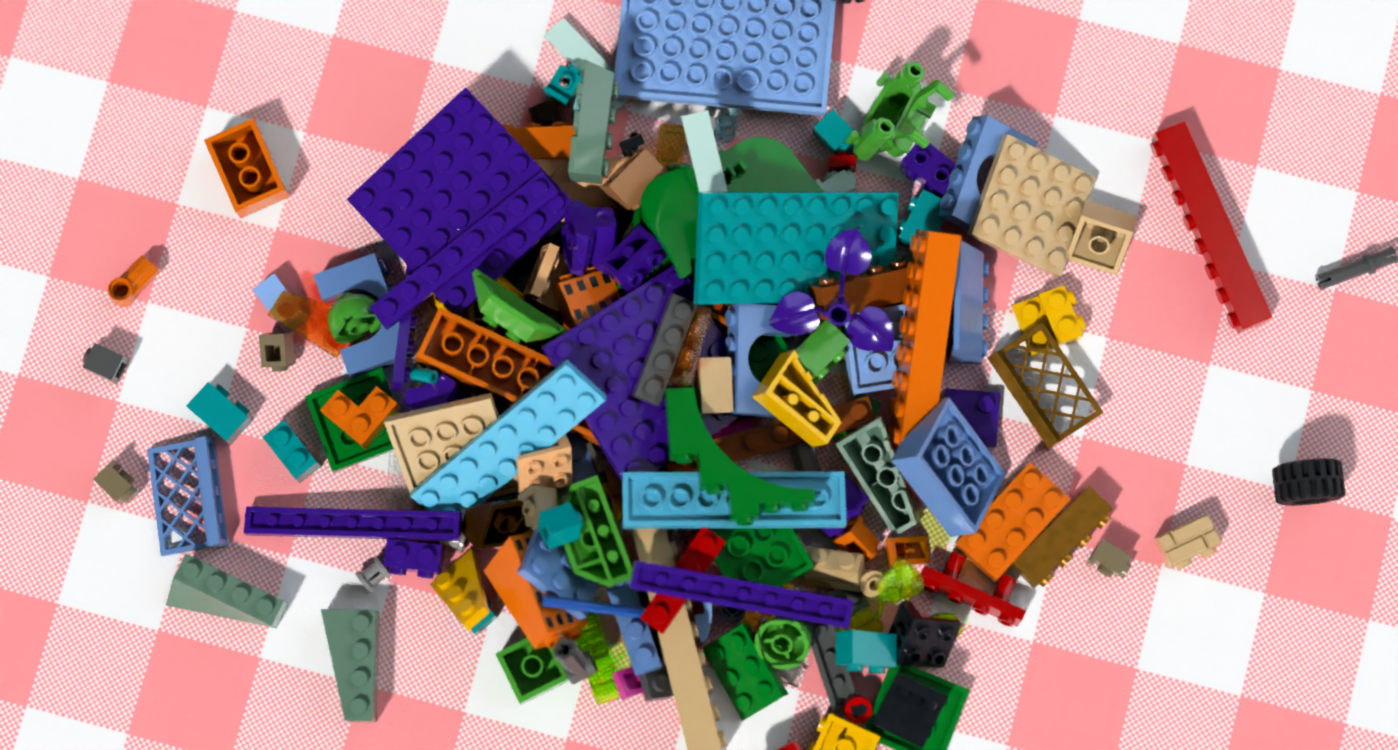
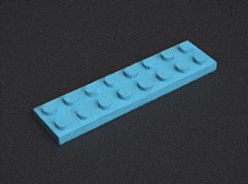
M566 359L411 491L410 497L427 511L460 512L463 520L467 508L481 505L517 475V456L551 447L606 401V395Z
M844 471L748 472L772 484L789 488L814 489L815 501L812 507H808V510L803 512H793L791 508L780 509L781 511L778 513H764V510H760L758 521H753L752 525L739 526L737 522H729L727 490H723V493L717 495L706 494V491L699 492L698 472H622L623 529L846 528Z

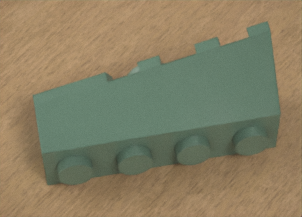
M580 59L579 70L581 71L582 83L577 84L576 94L579 110L576 109L574 112L573 131L576 132L575 135H572L568 167L569 181L602 184L603 175L608 176L610 160L605 158L606 150L612 149L613 134L609 133L610 124H615L616 108H612L613 99H618L620 83L615 82L614 72L590 61Z
M882 417L870 420L845 434L835 445L894 537L916 525L925 514L904 483L900 471L891 461L894 452Z
M185 554L173 577L166 606L276 629L289 605L285 601L188 554Z

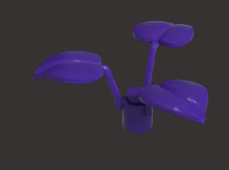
M855 228L844 230L829 242L825 251L826 266L832 271H841L838 298L832 299L825 310L821 307H814V300L809 294L801 291L790 292L778 302L769 324L774 329L786 334L806 335L818 328L820 319L816 312H819L824 317L828 316L829 321L834 325L840 326L851 321L847 328L848 339L855 347L866 351L890 352L893 348L894 332L887 313L877 306L869 305L862 309L860 315L857 313L850 314L849 304L844 299L846 272L851 275H858L864 272L871 262V249L859 230Z

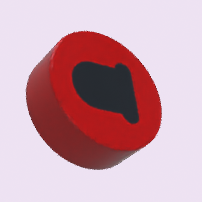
M852 695L844 703V714L852 723L862 724L872 715V705L863 695Z

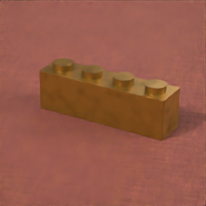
M1089 485L1010 566L1032 588H1035L1038 584L1044 587L1054 577L1051 571L1057 565L1063 568L1074 557L1070 552L1077 545L1082 549L1093 538L1089 533L1096 526L1101 529L1112 518L1108 514L1113 508Z

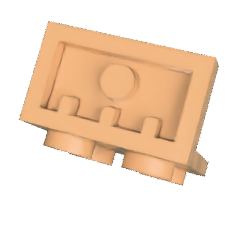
M548 243L540 249L522 296L559 312L552 284L559 283L558 277L570 274L565 256L558 252L560 247Z
M566 434L547 449L517 456L519 494L531 485L558 489L573 484L572 452Z

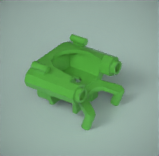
M908 62L892 79L888 72H884L876 81L877 86L881 87L884 85L883 89L876 95L858 131L853 130L847 136L845 142L849 145L854 144L853 154L856 155L858 160L868 161L877 153L887 151L893 157H900L904 153L907 154L913 142L917 143L921 148H926L930 140L923 135L924 130L921 127L926 119L925 117L930 119L937 107L928 102V97L937 92L945 100L949 101L954 97L955 93L940 80H934L922 89L920 82L924 79V69L917 62Z

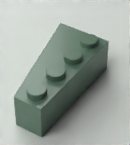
M321 609L344 720L347 722H377L380 612L367 609Z

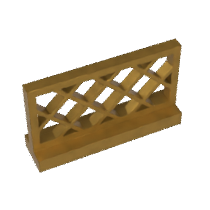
M1043 322L998 352L996 351L987 357L1048 449H1051L1060 441L1104 413ZM1039 331H1042L1047 338L1045 350L1029 347L1031 337ZM1027 340L1026 346H1020L1021 343ZM1050 344L1055 352L1048 351ZM1014 348L1025 350L1023 364L1010 363L1005 354ZM1028 351L1044 354L1041 369L1026 366ZM1047 355L1060 357L1062 360L1060 373L1045 370ZM1065 366H1066V368L1068 369V371L1070 372L1071 375H1069V374H1064V368H1065ZM1014 368H1019V369H1021V374H1020V376L1018 375V373L1016 372V370H1015ZM1025 370L1040 372L1038 388L1025 385L1023 382ZM1044 373L1060 376L1057 392L1041 389ZM1063 377L1076 381L1078 384L1076 395L1060 393ZM1080 388L1086 397L1079 396ZM1029 390L1037 391L1036 398L1033 397ZM1040 392L1056 395L1053 411L1042 409L1039 406ZM1059 396L1075 399L1072 414L1056 411ZM1078 400L1090 402L1095 412L1088 417L1075 415ZM1045 413L1052 414L1051 422ZM1055 415L1071 418L1069 429L1060 435L1053 426ZM1074 418L1082 420L1073 426Z

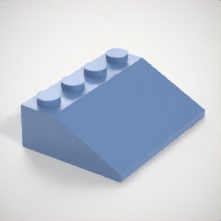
M963 241L960 242L948 331L947 363L980 364L982 357L987 356V340H982V331L987 330L988 315L983 314V303L988 302V287H983V277H988L989 264L988 261H984V252Z
M949 397L944 398L902 440L891 460L950 537L976 534L1006 476L1005 471Z

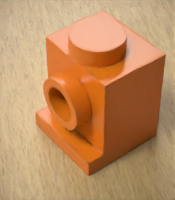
M859 515L849 521L846 528L839 535L835 536L832 542L841 551L862 553L865 562H867L877 554L878 550L876 548L880 541L862 523L864 519Z

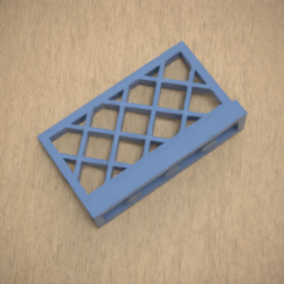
M203 436L191 441L147 449L161 556L229 546L215 439ZM194 447L195 458L188 465L179 457L186 448ZM167 453L172 457L164 470L157 466L156 454ZM176 462L187 468L179 481L168 474ZM191 472L198 476L199 481L193 492L183 485ZM165 477L176 484L168 496H165L160 490V485ZM180 488L190 495L182 508L172 501ZM194 499L202 504V512L197 519L187 512ZM169 504L179 510L172 523L164 519L163 513ZM183 515L194 522L186 535L176 528ZM198 526L205 530L207 542L197 544L190 538ZM174 531L183 539L176 548L168 549L167 538ZM187 541H188L190 544H192V545L185 546V544L187 543Z

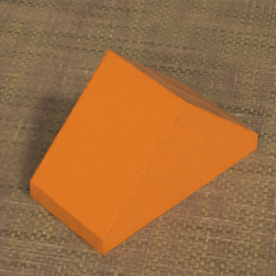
M926 536L887 538L884 542L888 570L931 563Z

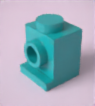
M568 64L567 68L560 65L548 86L543 90L545 95L569 109L576 98L577 84L582 83L581 71L571 64ZM567 78L570 80L569 85L561 86L562 79Z

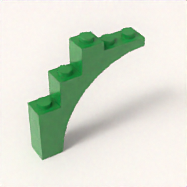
M694 387L666 389L664 399L669 461L676 460L678 464L691 463L693 459H697L699 492L706 491V494L717 495L723 493V490H727L729 522H737L739 526L752 525L753 521H758L760 510H764V513H778L781 511L780 509L791 508L793 512L807 511L808 507L813 506L815 501L814 489L789 488L772 484L749 474L732 462L716 445L705 428L697 408Z

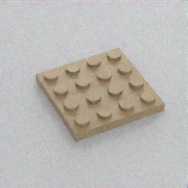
M1009 134L1002 135L967 235L1052 276L1061 277L1069 256L1068 250L1085 199H1089L1096 177Z
M491 393L385 417L384 424L410 494L416 486L499 417ZM518 475L513 477L489 498L518 492ZM412 498L416 511H427Z

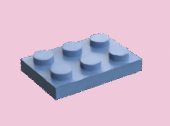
M538 529L533 531L517 573L547 596L593 601L599 583L575 575L564 545L548 549ZM567 610L578 620H582L588 614V612Z

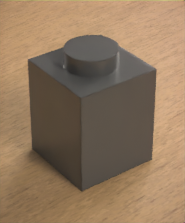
M94 343L93 347L88 348L84 354L83 368L114 384H118L129 360L112 350Z

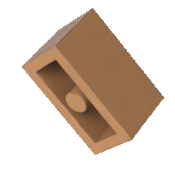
M647 148L637 150L600 188L622 211L636 210L640 207V198L646 186L653 179L668 171Z

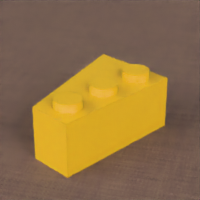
M790 350L781 353L752 395V398L812 447L828 444L842 423L824 394H820L812 382L813 377L809 371H805L797 359L799 356L796 351Z

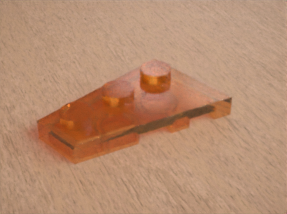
M282 291L267 314L270 318L334 358H338L341 353L340 350L346 345V343H338L336 339H333L328 326V312L333 304Z
M703 305L697 306L667 385L674 388L692 385L705 334L711 325L712 319L710 316L712 309Z

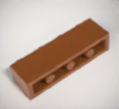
M906 259L892 260L890 265L884 267L883 265L868 266L867 271L858 275H851L846 272L844 299L849 304L850 314L859 313L864 307L869 305L883 307L903 302V294L905 289H908L910 280L906 275L908 265ZM832 276L818 279L819 283L809 285L810 296L814 300V307H821L826 310L828 303L832 299L838 298L840 278ZM816 312L819 319L829 320L828 316L824 317L823 314Z

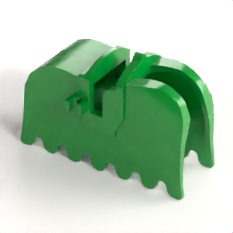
M762 136L753 137L739 142L727 151L723 149L718 151L728 192H824L794 153L778 140ZM673 162L666 165L667 173L656 177L646 186L640 198V207L633 213V230L640 224L658 240L668 256L662 263L654 268L656 275L674 265L678 277L684 279L688 276L694 286L699 190L694 169L687 163L681 162L676 164Z

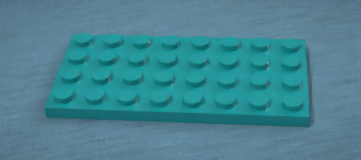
M698 192L694 303L698 305L778 303L783 296L793 291H801L810 295L809 285L819 283L818 279L829 276L840 278L841 271H832L826 266L825 251L829 242L837 234L851 228L858 229L871 249V262L869 266L883 265L884 267L890 265V261L895 260L899 193Z

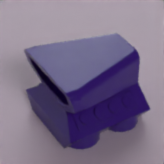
M575 200L565 208V225L561 229V247L569 272L582 277L591 263L601 273L608 274L600 262L615 249L617 220L614 212L609 207L590 208L579 200Z
M437 371L438 380L435 384L422 382L423 387L405 389L406 395L402 402L413 411L471 398V395L452 378Z

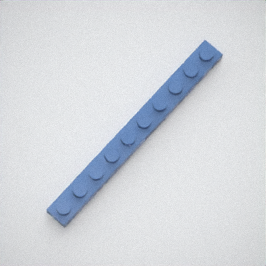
M567 432L566 436L571 445L572 478L574 484L593 477L597 473L585 439ZM630 580L612 587L606 586L611 604L642 607L637 591L629 588ZM615 615L635 676L662 668L648 624L640 618Z

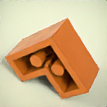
M376 386L359 407L337 390L320 411L366 450L385 428V417L397 414L401 407Z

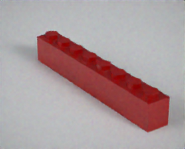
M1185 121L1156 132L1151 139L1152 143H1150L1152 153L1156 158H1160L1163 165L1161 167L1162 175L1165 181H1170L1173 187V200L1177 206H1181L1185 214L1183 222L1188 231L1192 230L1196 239L1194 240L1195 249L1199 255H1203L1206 261V265H1204L1206 274L1210 280L1214 279L1218 288L1215 290L1219 302L1225 304L1228 314H1226L1230 327L1236 329L1237 333L1240 334L1269 322L1273 316Z

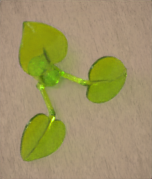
M897 558L893 566L883 572V576L877 582L876 589L879 594L877 613L874 615L871 610L867 609L857 611L851 614L849 629L837 627L835 631L860 630L881 633L884 626L879 619L882 617L884 600L890 603H897L902 599L910 601L909 597L916 596L924 585L919 572L906 561ZM948 612L936 613L929 617L957 619L960 621L956 615ZM962 625L957 637L960 636L964 630Z

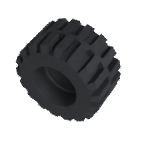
M1332 458L1298 460L1280 464L1272 469L1275 501L1278 504L1285 506L1320 504L1339 500L1346 495L1342 462Z

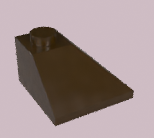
M517 498L489 502L467 508L461 532L477 550L503 546L510 536L526 532L525 516L522 512L523 501H518Z

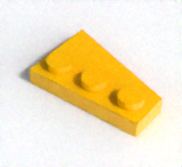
M472 549L430 583V586L468 631L489 614L485 590L482 588L480 581L482 578L481 571L476 563L478 562L477 554Z

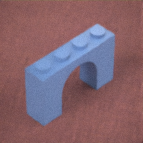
M989 115L974 116L969 122L964 143L958 151V160L949 176L948 188L940 201L938 216L966 231L970 227L981 196L977 187L978 169L988 156L995 157L1002 135L1009 134L1035 148L1037 145V141Z
M375 253L313 275L325 305L337 301L340 295L348 292L369 295L379 300L394 288L392 283L387 285L384 275L389 274L384 260H378ZM400 321L388 330L381 325L379 331L370 339L340 350L351 379L381 367L385 368L394 365ZM409 333V340H408V341H413V340H412V337H411V335H410V333Z
M749 303L728 306L725 314V323L728 326L725 352L727 357L731 358L733 412L726 413V415L777 418L752 398L760 382L753 376L748 363L750 347L759 336H794L780 332L770 326L769 321L777 305Z

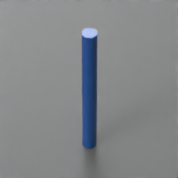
M543 595L541 600V606L633 618H640L646 610L644 607Z

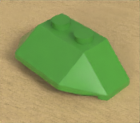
M475 268L472 275L479 310L484 314L482 320L494 328L499 324L508 331L505 335L518 344L521 339L525 342L557 337L568 331Z
M598 475L571 484L563 504L570 502L575 512L578 511L581 514L583 520L579 540L564 544L574 574L607 587L630 580L633 569Z

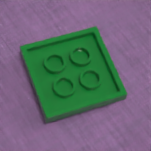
M382 367L305 396L333 473L394 451L386 427L365 450L320 411L337 390L342 392L358 407L376 386L394 400Z
M729 528L711 530L726 541V544L714 560L723 577L783 587L815 567L792 528Z
M896 665V668H888L873 705L872 715L867 720L864 729L881 736L878 743L894 750H947L970 690L913 666ZM897 672L948 696L945 706L941 709L922 748L873 725V721Z

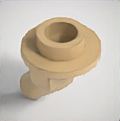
M878 568L865 570V573L861 576L859 586L860 591L864 595L875 597L883 592L886 580L882 571Z

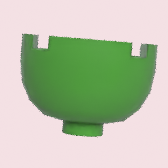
M348 292L340 295L330 308L327 318L333 339H336L338 343H351L363 339L362 333L370 330L371 334L376 332L382 323L369 308L375 301L363 294Z
M770 615L760 625L755 636V648L763 661L765 658L768 662L772 663V667L788 670L798 667L807 657L811 648V632L804 620Z

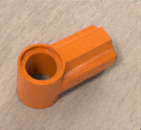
M141 255L119 278H115L110 282L108 294L119 307H128L134 303L136 296L160 272L147 258ZM122 287L129 289L126 296L116 297L118 289Z

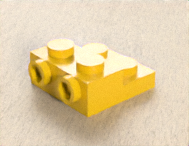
M1064 285L1011 306L1022 335L1043 322L1059 347L1080 340L1083 337L1082 331L1086 330L1082 316H1076L1072 307L1076 305L1072 290L1066 291ZM1042 331L1031 337L1029 347L1045 350L1047 338ZM1050 344V345H1049V350H1052L1053 347H1052L1051 344ZM1028 351L1030 357L1040 354L1037 352Z
M831 712L828 717L823 715L816 730L821 732L817 742L811 741L808 750H875L881 736Z

